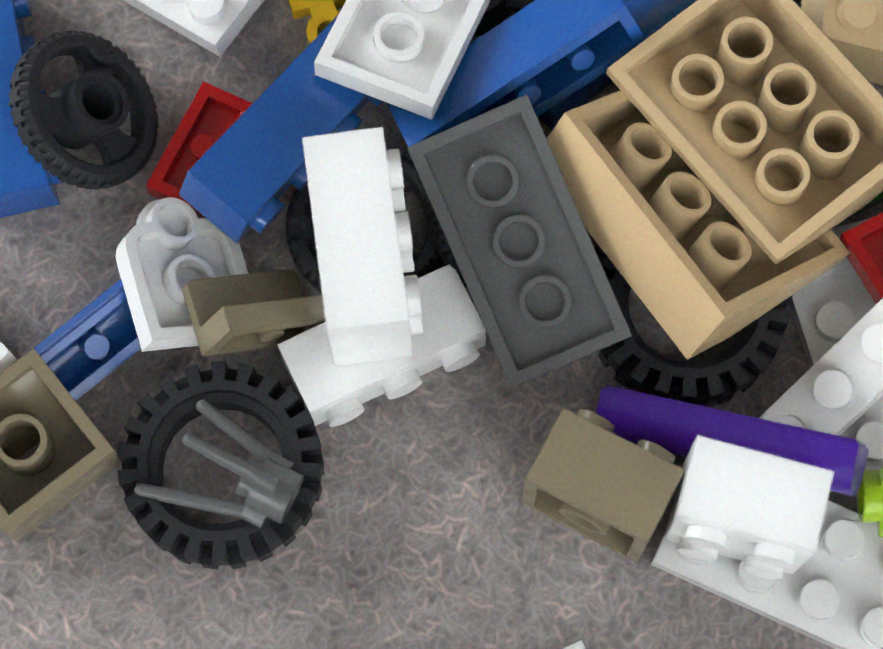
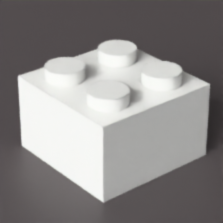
M697 435L682 465V469L685 471L677 485L664 540L679 543L677 551L694 559L716 561L718 554L742 560L744 561L743 570L757 576L782 579L784 572L794 574L816 552L834 471Z

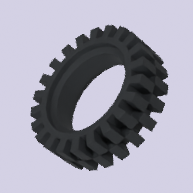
M603 252L599 261L632 336L601 349L598 357L605 368L611 366L616 372L615 380L624 388L630 384L638 389L640 393L706 407L708 402L717 400L718 405L730 401L735 393L740 390L744 393L754 385L761 374H764L784 339L783 334L789 324L790 311L786 310V304L790 297L744 327L739 340L725 353L710 360L699 362L675 361L660 355L649 347L635 330L629 314L631 286Z
M226 361L211 362L212 370L200 371L196 364L184 368L186 377L174 382L171 375L160 381L158 384L162 391L154 398L146 393L138 402L142 411L137 419L129 416L124 427L128 438L126 443L119 442L117 455L122 462V470H117L119 485L124 490L126 497L123 499L129 512L134 516L142 530L163 551L170 552L178 560L187 564L194 562L201 564L207 569L218 570L219 566L230 565L232 569L247 567L246 562L259 558L260 562L274 556L272 551L282 544L286 548L296 539L294 533L301 525L306 527L313 516L312 507L315 501L319 502L322 492L321 478L322 474H324L322 446L308 409L305 410L301 404L300 397L291 388L286 390L281 386L279 378L269 372L261 376L256 373L254 366L243 363L239 364V369L237 370L229 369ZM199 400H206L218 410H233L252 415L267 425L278 439L282 457L294 462L292 470L304 475L301 488L283 522L280 524L267 517L262 528L243 519L229 523H206L191 518L174 504L138 496L134 492V488L138 483L165 487L163 465L167 449L174 436L188 422L202 415L196 408Z

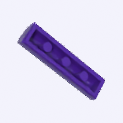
M608 385L605 388L601 387L596 414L604 417L615 426L613 434L635 445L638 444L639 440H647L663 447L673 455L686 458L697 435L834 471L830 491L855 496L860 487L869 453L866 445L855 439Z

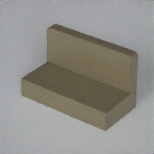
M292 269L192 279L182 287V293L202 356L278 347L277 344L326 322L323 295L304 297L297 273Z

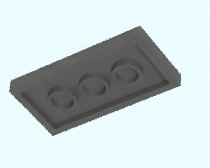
M528 95L407 147L511 388L632 336Z

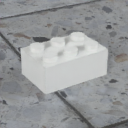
M383 127L302 137L327 333L335 366L413 356L411 335L423 334L422 307L417 275H403L406 272H414L409 215L408 211H405L404 182L399 148L386 150Z

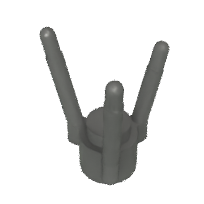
M199 400L196 404L197 410L259 460L253 458L250 463H247L192 433H186L183 436V443L204 457L241 476L235 494L246 499L245 504L145 483H138L134 488V492L138 496L241 518L262 528L267 517L280 524L283 522L301 488L304 475L292 470L294 462L271 451L206 400Z

